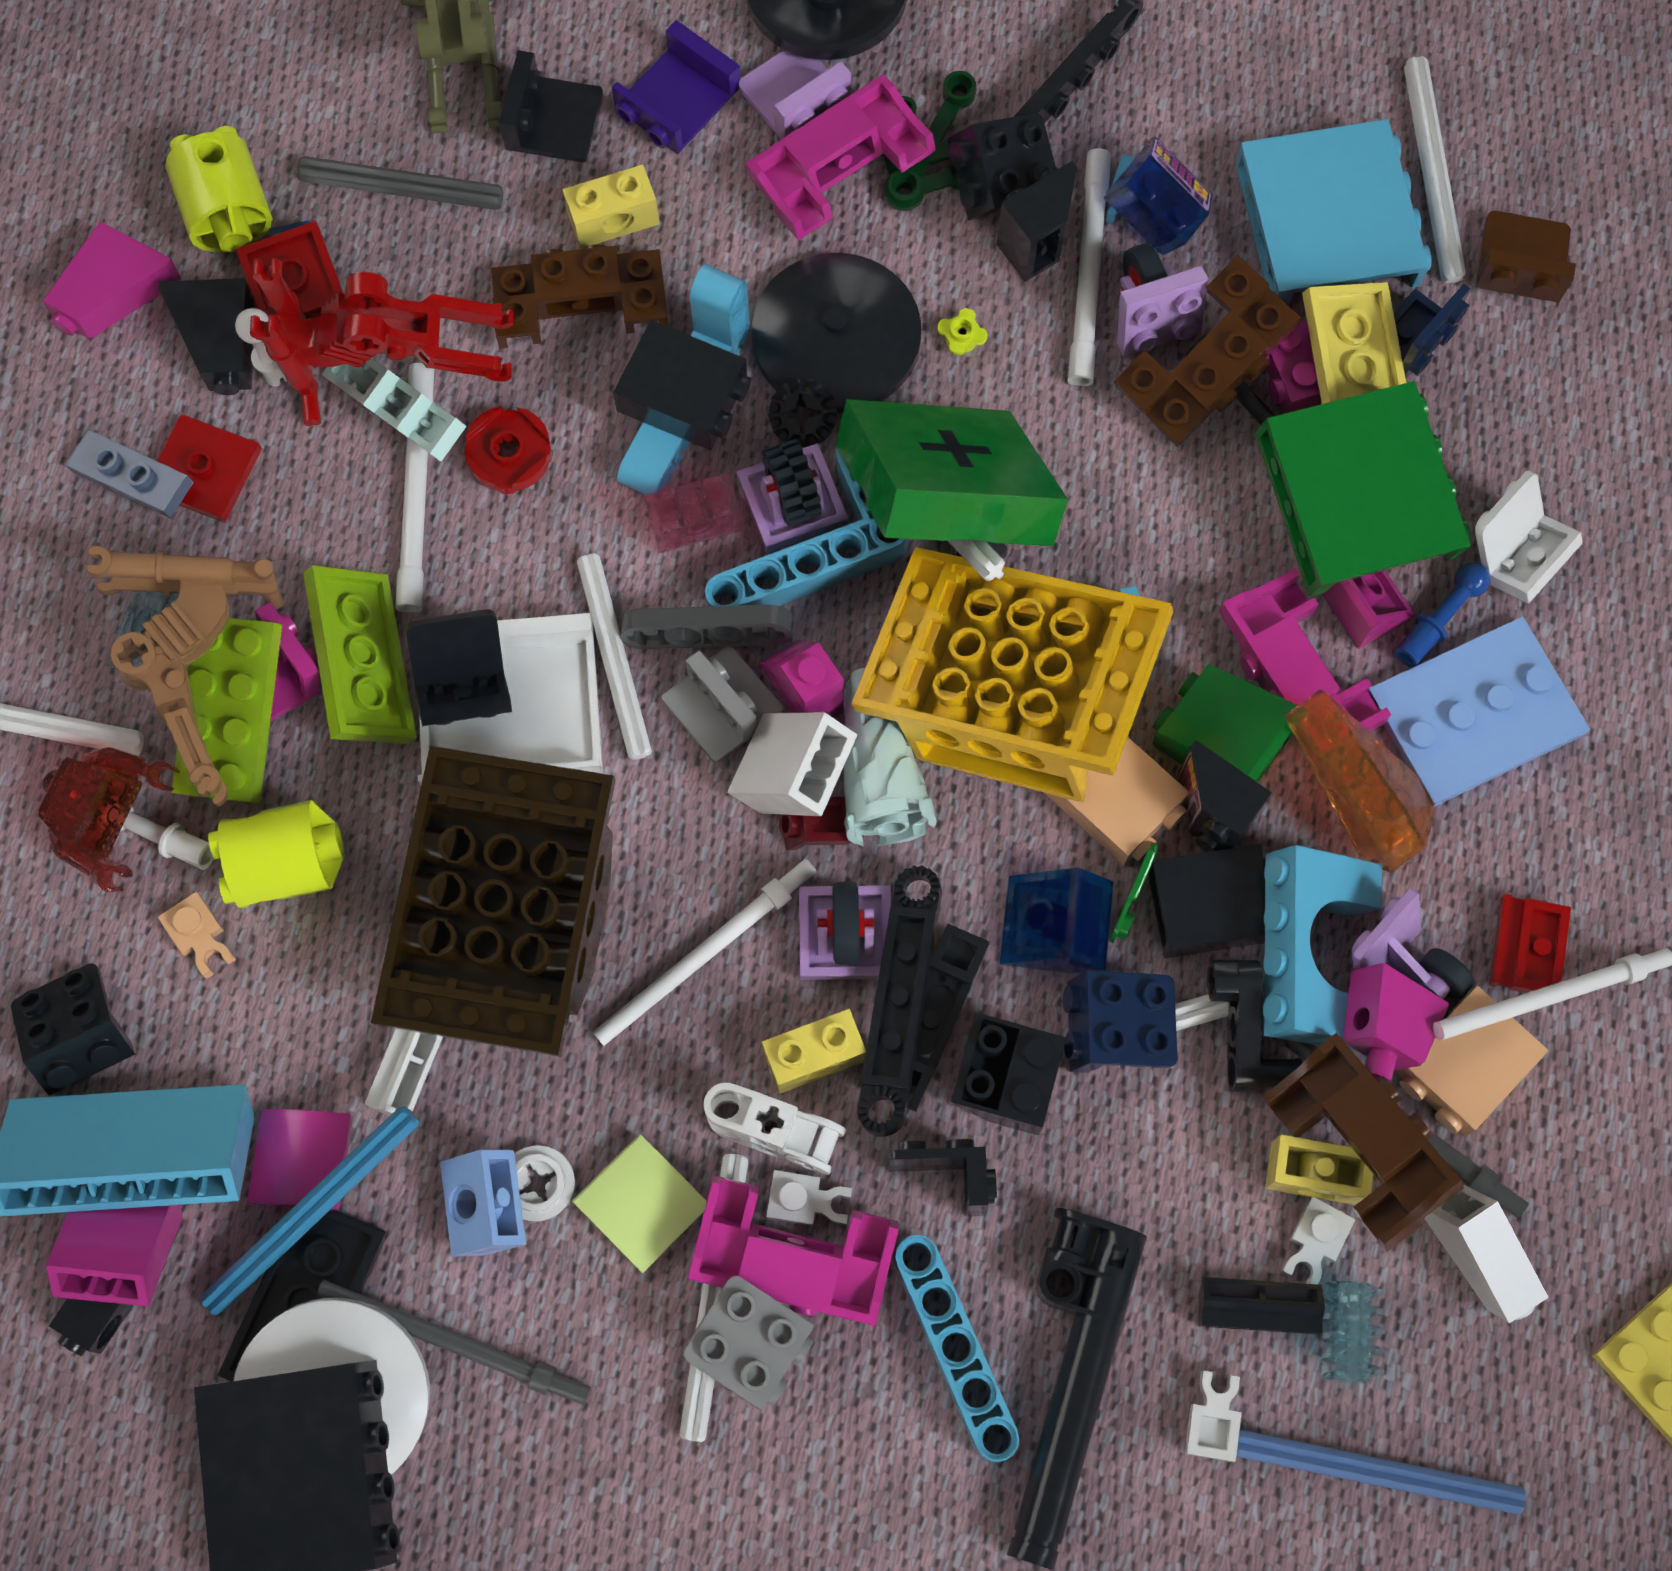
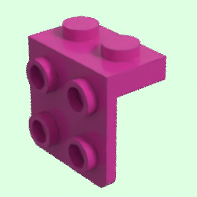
M269 602L256 609L255 616L256 621L282 624L271 721L320 694L321 683L317 654L311 647L305 649L296 638L299 636V633L292 619L287 613L279 615L272 603Z

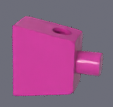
M1386 963L1353 969L1350 976L1343 1038L1347 1045L1367 1056L1365 1067L1376 1080L1384 1076L1391 1083L1394 1070L1421 1066L1426 1061L1436 1037L1433 1031V1024L1443 1020L1449 1003Z

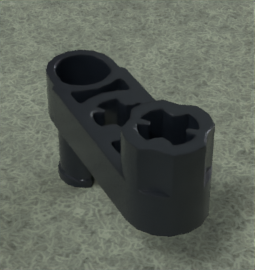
M1210 960L1207 969L1209 999L1211 1002H1229L1227 1081L1230 1091L1260 1092L1262 1087L1276 1086L1303 1062L1300 1058L1262 1059L1260 1056L1263 974L1260 962L1258 960Z

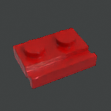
M1504 894L1500 898L1489 986H1502L1509 988V990L1528 993L1562 982L1571 907L1529 898L1519 899L1512 897V895Z

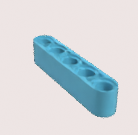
M917 1234L908 1236L901 1241L896 1250L894 1262L898 1275L975 1451L988 1462L997 1463L1005 1461L1014 1455L1019 1445V1435L1015 1423L937 1247L926 1236ZM917 1246L926 1250L930 1258L928 1267L922 1271H912L907 1268L903 1261V1254L908 1248ZM929 1291H941L946 1295L949 1301L947 1313L942 1316H931L925 1311L922 1300ZM951 1335H958L964 1338L969 1347L967 1358L960 1362H954L946 1358L942 1350L945 1338ZM968 1381H981L988 1388V1401L983 1407L974 1408L964 1401L962 1390ZM993 1425L1003 1428L1009 1438L1008 1447L1003 1453L998 1455L987 1451L982 1440L985 1430Z

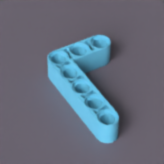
M704 264L698 271L690 291L693 322L691 336L738 355L741 349L737 347L739 344L744 345L750 328L747 283L745 280ZM642 423L620 464L617 482L655 500L660 499L664 493L661 487L663 485L667 487L684 456L680 452L682 450L686 451L691 442Z
M837 450V476L857 522L715 575L706 585L707 607L741 605L781 606L898 561L907 552L908 539L899 538V540L892 543H886L879 539V535L882 532L867 504L862 501L866 497L864 491L850 475ZM850 547L856 549L859 554L854 558L848 559L840 556L838 552L843 548ZM803 563H813L818 566V570L811 574L801 573L797 568ZM763 578H771L778 582L775 587L767 590L761 589L756 585ZM725 593L737 597L735 602L730 605H720L715 602V599Z

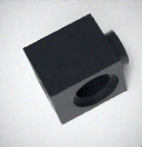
M67 1298L49 1327L62 1334L57 1342L79 1356H83L86 1350L102 1354L133 1305Z

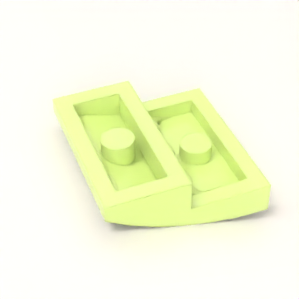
M641 1134L622 1150L572 1200L642 1273L704 1212L707 1202Z

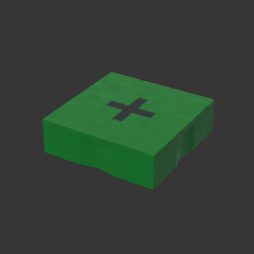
M846 399L835 447L850 475L864 491L866 504L884 538L941 541L961 539L999 544L1054 546L1068 498L1010 411Z

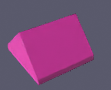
M1385 570L1335 583L1326 593H1322V596L1358 649L1416 617Z

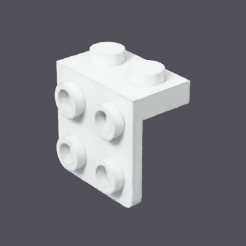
M1531 471L1524 472L1517 481L1511 482L1506 488L1503 497L1490 511H1486L1480 516L1475 527L1481 564L1490 574V585L1528 604L1583 543L1581 532L1544 515L1538 475Z

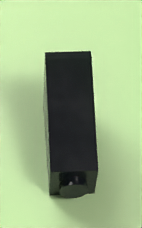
M246 279L159 282V290L209 391H214L221 395H235L239 390L252 389L253 364L251 353L253 351V344L243 341L235 329L238 315L246 309L254 308V298Z

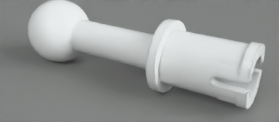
M249 308L242 311L236 319L235 329L243 341L254 346L251 353L253 366L263 374L265 382L270 386L282 385L280 379L283 378L285 382L287 379L276 362L268 356L263 341L257 340L250 335L251 316L256 315L260 317L261 321L268 322V315L257 308Z
M110 797L111 808L101 806V809L107 815L103 818H98V821L108 831L113 826L110 821L112 812L115 808L122 807V797ZM133 806L121 828V831L127 829L159 844V854L165 858L174 856L200 870L207 869L214 860L209 842L187 833L184 826L179 823H173L166 828L134 813Z

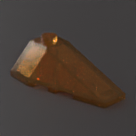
M1318 690L1284 715L1362 860L1381 864L1382 870L1393 873L1427 846L1435 809L1420 780L1411 769L1323 690Z

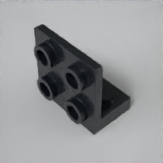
M518 50L499 120L505 149L582 163L586 162L602 103V87L543 77V72L537 69L534 53Z

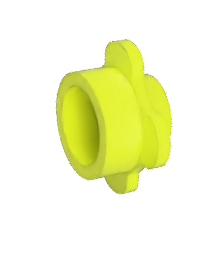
M962 309L959 315L951 319L944 318L938 323V333L945 336L949 351L954 355H963L973 350L976 345H983L987 341V331L984 328H980L975 320L976 313L971 309ZM964 329L966 334L961 335L958 331Z

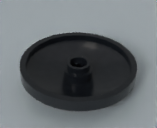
M746 0V3L756 26L778 47L805 58L835 60L861 54L884 40L899 23L907 0Z
M819 254L807 257L788 266L778 273L765 287L757 301L752 318L751 336L753 352L760 371L776 391L783 384L795 379L815 380L830 391L836 402L837 413H843L846 399L881 402L892 395L906 381L915 366L920 351V314L907 286L898 276L883 265L871 259L853 254ZM800 394L798 405L806 408L805 401H803L802 394Z

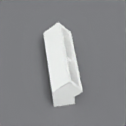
M395 1029L365 1105L387 1115H391L397 1108L403 1106L413 1111L443 1037Z

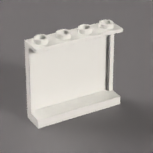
M590 613L497 621L503 669L511 698L512 712L498 714L490 718L478 717L453 721L447 725L423 727L419 713L422 774L418 775L420 786L422 784L429 746L603 774L595 636Z

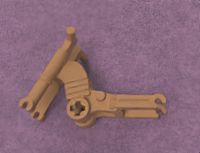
M102 546L89 547L88 553L92 559H102L101 564H90L86 567L89 575L93 578L112 577L108 583H97L96 587L101 594L109 596L119 591L163 593V596H171V593L179 594L177 600L172 602L168 608L165 607L161 610V613L154 615L150 621L142 624L145 629L143 634L129 632L118 637L111 647L110 655L114 666L129 687L141 691L148 690L152 693L157 711L171 731L190 775V781L193 785L197 786V792L201 797L217 793L213 798V803L215 806L220 807L228 798V790L215 769L198 730L199 727L187 667L194 660L202 657L201 655L210 651L209 648L226 626L230 616L227 596L260 595L266 604L271 602L275 609H279L283 605L284 599L275 580L272 562L268 559L250 562L232 561L230 558L165 555V551H158L157 554L109 552ZM141 656L144 664L134 668L132 660Z

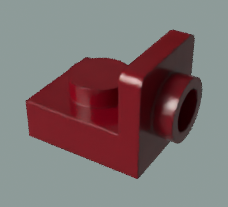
M830 797L822 816L780 815L779 830L784 837L785 849L797 850L805 845H846L851 843L846 836L844 826L846 818L845 797Z

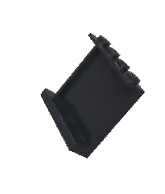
M377 1360L194 1387L210 1571H366L398 1563L397 1552L400 1546V1535L397 1526L393 1523L391 1501L394 1497L395 1487L387 1465L386 1449L389 1445V1431L382 1417L381 1398L384 1393V1382L381 1373L377 1369Z

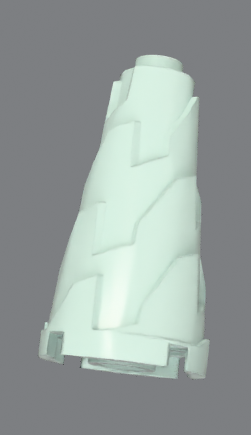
M865 668L857 669L852 672L844 689L845 726L858 734L844 765L846 805L844 826L846 836L849 841L864 846L862 835H880L878 846L908 842L927 834L925 822H928V825L934 829L937 822L932 799L928 798L924 778L914 759L911 745L906 740L898 723L854 710L851 702Z

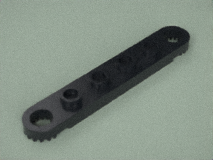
M1118 0V6L1115 5L1113 7L1115 11L1110 12V14L1107 12L1014 117L1038 113L1043 117L1044 123L1051 116L1055 119L1058 118L1066 109L1070 101L1069 96L1074 90L1078 88L1081 91L1089 84L1095 73L1094 68L1102 60L1107 63L1115 55L1120 45L1119 40L1137 21L1143 8V1Z
M915 865L912 868L904 869V872L897 876L898 879L894 884L892 906L889 912L861 1079L862 1085L857 1104V1115L864 1129L878 1137L893 1135L901 1129L906 1120L942 897V887L936 873L922 865L920 867ZM917 880L928 882L931 886L930 893L927 894V897H923V900L917 899L915 901V899L911 900L906 896V889L912 882ZM887 1100L894 1104V1115L890 1117V1120H886V1123L881 1122L879 1124L878 1122H873L869 1118L871 1106L877 1101Z

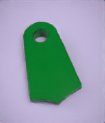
M1152 841L1141 862L1109 939L1111 943H1114L1116 937L1125 940L1135 915L1127 911L1130 904L1134 903L1138 898L1158 849V845Z

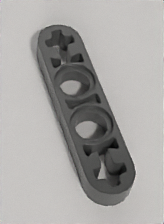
M778 605L633 609L623 615L621 640L628 646L638 649L781 645L788 642L791 638L793 615L788 609Z

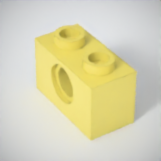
M643 164L563 189L567 213L580 249L660 224L656 197Z
M850 1008L762 1041L763 1052L779 1094L863 1063L866 1055V1049Z
M1280 1135L1271 1142L1265 1189L1356 1205L1371 1194L1373 1173L1351 1147L1287 1135Z

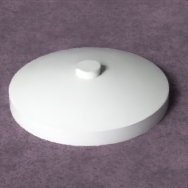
M348 1298L311 1300L296 1305L275 1317L250 1342L240 1359L233 1380L238 1381L377 1360V1369L381 1373L384 1382L381 1407L383 1421L386 1423L389 1431V1445L386 1449L388 1472L390 1474H393L404 1463L414 1449L424 1429L429 1411L430 1383L428 1371L420 1349L412 1336L396 1319L385 1311L368 1303Z

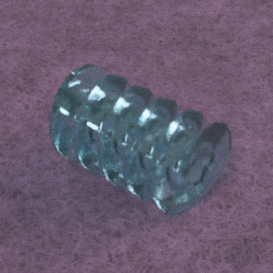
M1325 1281L1323 1282L1324 1284L1335 1288L1336 1291L1324 1294V1303L1336 1308V1310L1325 1313L1323 1315V1322L1335 1327L1336 1330L1324 1333L1322 1341L1336 1347V1350L1322 1354V1361L1336 1367V1369L1323 1373L1321 1380L1339 1383L1371 1384L1370 1378L1384 1374V1368L1370 1363V1358L1384 1354V1348L1370 1343V1338L1385 1334V1329L1371 1324V1318L1385 1314V1309L1371 1304V1299L1385 1295V1290L1363 1282Z

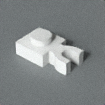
M774 1170L766 1218L813 1226L815 1214H819L834 1224L847 1226L848 1215L835 1213L831 1208V1203L837 1197L851 1199L852 1188L839 1186L827 1191L819 1190L821 1177Z
M1311 1197L1290 1238V1241L1301 1247L1298 1253L1291 1256L1285 1262L1281 1273L1289 1277L1293 1274L1296 1264L1303 1263L1310 1270V1277L1305 1284H1318L1322 1275V1259L1324 1258L1331 1263L1336 1261L1355 1219L1317 1198Z
M1203 1370L1200 1374L1199 1385L1204 1397V1405L1191 1404L1184 1454L1236 1462L1242 1412L1231 1411L1229 1406L1231 1400L1238 1392L1240 1377L1228 1376L1226 1391L1224 1393H1217L1211 1386L1213 1372Z

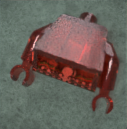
M105 747L85 753L81 761L68 757L63 759L58 770H52L44 777L42 784L46 795L39 808V817L49 828L48 834L53 853L59 859L87 876L91 873L95 874L98 886L106 892L124 890L113 883L112 875L114 872L125 878L133 876L128 866L124 864L105 865L100 862V859L107 860L143 785V782L138 779L140 776L145 777L151 786L162 791H172L174 788L160 783V775L167 769L180 773L177 767L164 761H157L150 765L145 763L146 759L112 747Z

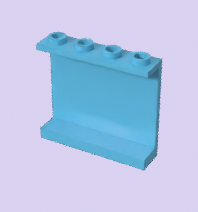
M1389 119L1241 142L1235 165L1263 276L1269 283V288L1288 306L1294 293L1303 292L1309 287L1346 285L1402 275L1409 276L1412 288L1420 287L1427 271L1430 270V249L1427 245L1422 244L1419 233L1421 230L1420 213L1417 208L1412 207L1409 196L1411 193L1410 176L1407 171L1402 170L1400 163V140L1397 134H1392Z

